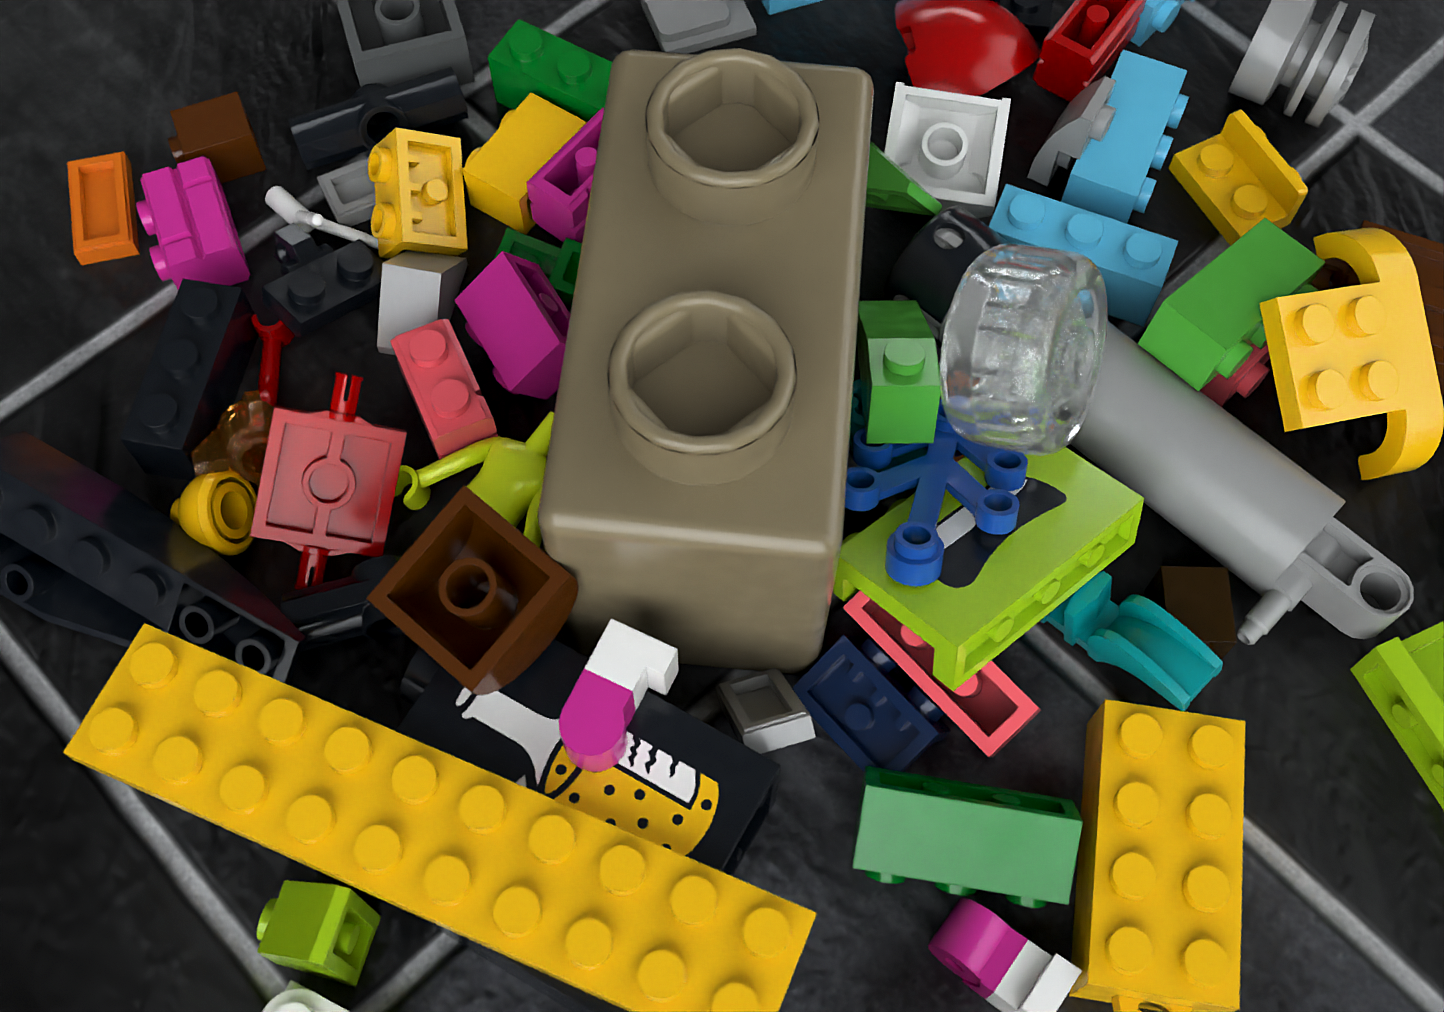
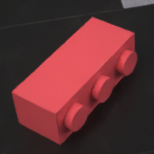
M859 591L842 607L988 757H994L1041 711L992 660L956 690L952 691L932 675L934 648L868 596Z

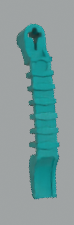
M860 379L853 382L849 450L852 453L854 434L858 430L865 428ZM923 447L893 457L888 466L874 470L878 473L924 456L927 454V450ZM917 486L895 494L898 500L908 498L916 492ZM1105 571L1095 575L1040 620L1042 623L1048 621L1064 634V640L1071 646L1077 643L1096 662L1109 663L1133 674L1180 711H1185L1197 694L1222 670L1223 661L1204 642L1150 599L1132 594L1127 596L1120 606L1110 600L1112 576Z

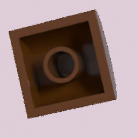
M463 485L366 599L471 693L487 695L501 689L517 678L549 646L572 611L578 594V582L569 572L468 487Z

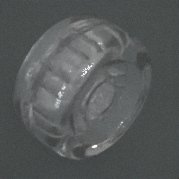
M1001 244L985 250L968 267L951 303L940 357L942 406L948 422L959 436L978 445L1039 456L1059 452L1076 437L1087 417L1097 389L1104 359L1108 326V300L1105 281L1100 269L1090 258L1070 250L1023 244Z

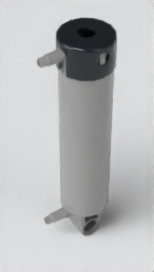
M958 205L942 210L920 229L903 250L889 274L885 286L886 301L917 300L937 343L945 344L1107 474L1144 497L1146 505L1259 593L1262 598L1244 618L1245 621L1237 629V637L1240 641L1247 645L1255 644L1262 635H1266L1286 611H1292L1300 601H1303L1344 634L1358 639H1368L1377 636L1410 608L1414 600V587L1409 576L1399 566L1333 517L1346 502L1343 498L1203 392H1198L1138 345L1137 342L1016 252L1017 248L969 211ZM1360 591L1371 595L1378 602L1380 609H1375L1368 605Z

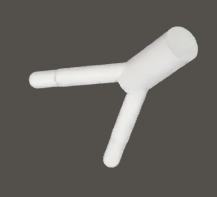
M281 186L272 187L266 193V204L288 224L295 223L307 233L315 228L353 242L360 239L366 246L378 249V238L324 219L322 215L308 211Z

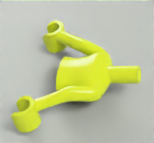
M550 411L526 442L500 436L490 437L470 444L418 470H414L407 465H400L395 496L400 495L404 487L412 483L410 490L404 496L403 503L411 510H419L430 499V485L484 462L479 473L466 487L515 528L527 514L523 535L540 548L542 535L538 523V511L554 412Z

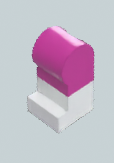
M614 619L610 620L566 701L559 718L560 736L564 743L565 752L572 763L582 770L598 772L606 771L620 761L625 755L628 744L626 727L629 725L648 688H651L663 695H667L679 672L677 648Z
M966 898L958 900L928 944V949L942 964L962 978V982L1001 1012H1056L1082 972L1081 969L1056 953L1051 956L1009 927L995 913L981 904Z

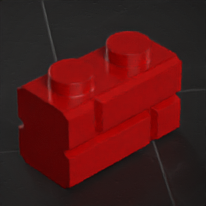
M1075 0L1044 39L1039 56L1041 59L1037 63L1033 80L1040 87L1071 102L1082 90L1102 78L1132 39L1146 0Z

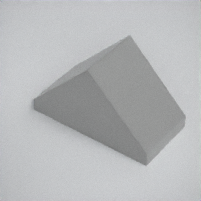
M406 250L382 263L377 336L379 353L395 355L390 341L397 335L439 319H449L450 321L456 303L454 300L458 297L468 266L466 258Z

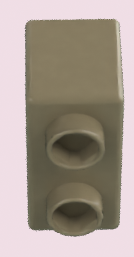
M742 48L708 50L698 55L631 49L615 56L612 62L538 511V523L546 554L569 572L578 582V594L575 604L564 623L567 640L571 648L578 653L592 655L611 619H614L677 648L679 664L765 671L776 668L781 673L803 675L820 659L842 545L874 95L871 76L862 69L848 66L779 61L771 55Z

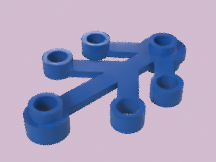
M942 399L939 401L934 443L866 444L865 428L858 430L854 434L852 458L860 467L847 469L845 507L847 509L867 511L876 507L880 500L917 486L908 522L898 526L896 531L890 535L886 548V572L893 580L904 585H928L936 581L941 575L944 543L938 536L936 527L946 490L975 516L976 525L984 532L995 535L1006 534L1014 530L1017 524L1019 500L1009 491L1017 490L1024 485L1028 465L1027 457L1022 452L1013 448L996 449L980 435L982 420L978 413L961 401L954 399ZM923 447L927 450V454L879 473L874 471V469L888 466L893 457ZM966 456L985 472L984 479L986 483L994 489L987 490L954 460V457Z

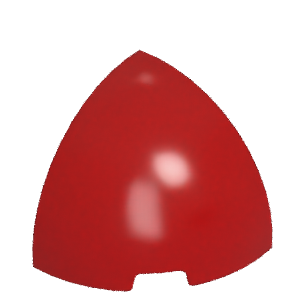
M899 0L896 3V27L901 33L908 49L905 63L914 87L979 97L1026 69L1040 56L1041 50L1028 29L1011 12L992 0Z

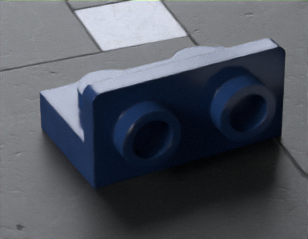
M843 635L792 689L814 720L863 772L865 766L905 772L934 742L942 741L951 732L948 726L940 719L945 712L917 683L910 688L893 671L898 664L871 636L864 641L859 636Z

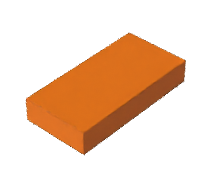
M125 151L68 161L74 255L81 266L139 255L132 166Z

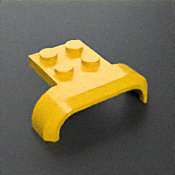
M1370 227L1338 231L1313 237L1317 256L1322 260L1338 258L1347 262L1356 272L1361 285L1277 297L1259 303L1284 431L1287 432L1387 413V431L1382 444L1374 452L1361 455L1358 458L1361 480L1415 470L1424 465L1438 448L1444 428V407L1418 276L1413 260L1407 249L1395 236L1378 228Z

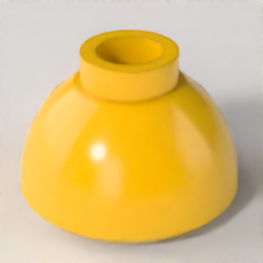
M228 466L213 468L198 475L187 485L180 498L176 499L172 504L170 519L179 524L187 535L199 543L208 546L218 555H238L246 551L255 538L250 536L257 495L248 479L237 469Z

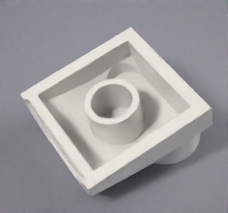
M896 82L884 153L942 205L941 211L958 205L977 218L992 216L997 197L1011 99L1002 97V100L937 91L904 86L905 83Z

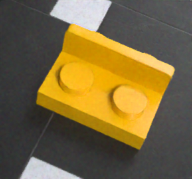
M1241 109L1229 114L1220 134L1174 154L1168 168L1230 246L1264 218L1280 229L1289 225L1308 193V188L1302 181L1299 173L1288 165L1268 141L1263 130L1256 126Z
M395 128L373 147L368 159V176L375 184L376 205L371 216V231L373 236L378 238L379 257L393 258L403 250L458 256L468 249L461 138Z

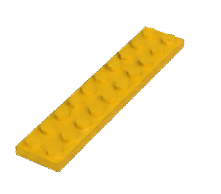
M146 623L139 630L63 752L78 763L629 1012H779L817 915L812 910Z

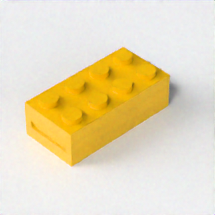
M1109 699L1103 701L1088 721L1081 803L1083 824L1078 849L1071 963L1081 969L1082 972L1070 989L1069 996L1112 1003L1113 1012H1141L1138 1008L1161 1012H1234L1240 1009L1245 721Z

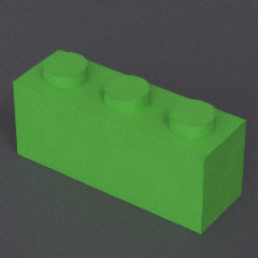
M1264 218L1162 302L1139 340L1138 345L1198 392L1219 373L1226 379H1229L1251 355L1254 349L1250 346L1252 343L1260 349L1267 345L1259 303L1277 297L1319 291L1311 283L1326 262Z

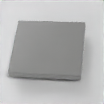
M639 0L662 52L689 54L756 35L757 27L744 0Z

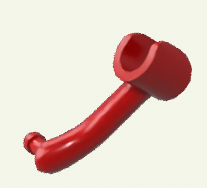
M256 314L251 317L252 324L263 342L258 381V395L260 399L242 408L234 409L232 414L237 423H243L247 421L246 419L264 410L270 415L274 410V405L277 404L282 347L289 344L295 336L281 320L274 325L264 326L260 323Z

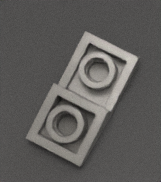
M1104 76L1082 90L1069 103L1036 155L1027 178L1048 186L1059 166L1068 169L1075 158H1081L1091 139L1099 142L1103 140L1116 113V108L1108 105L1116 80Z

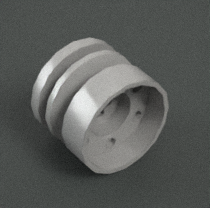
M1271 0L1228 92L1263 105L1279 84L1284 85L1290 89L1283 114L1292 117L1303 95H1309L1315 99L1304 123L1318 128L1324 117L1339 101L1341 102L1367 53L1370 27L1376 15L1361 9L1349 32L1346 33L1337 29L1348 3L1339 1L1321 23L1311 19L1317 0Z

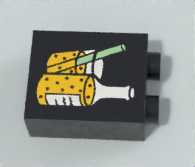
M553 639L543 653L513 681L493 693L476 695L471 693L427 652L419 647L406 669L400 688L401 698L413 706L396 732L730 876H734L775 804L780 764L646 691L629 725L626 727L628 744L625 755L616 765L606 771L590 772L582 770L570 761L565 752L564 743L559 731V718L589 658ZM415 915L571 1012H629Z

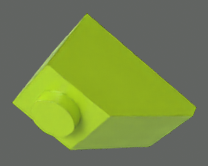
M285 880L278 898L272 897L265 905L260 916L257 938L261 942L257 953L276 964L356 987L381 916L350 888L333 884Z

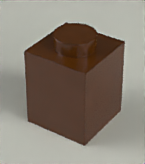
M237 91L170 111L177 135L168 137V142L177 164L204 156L210 159L221 184L267 170L253 127Z

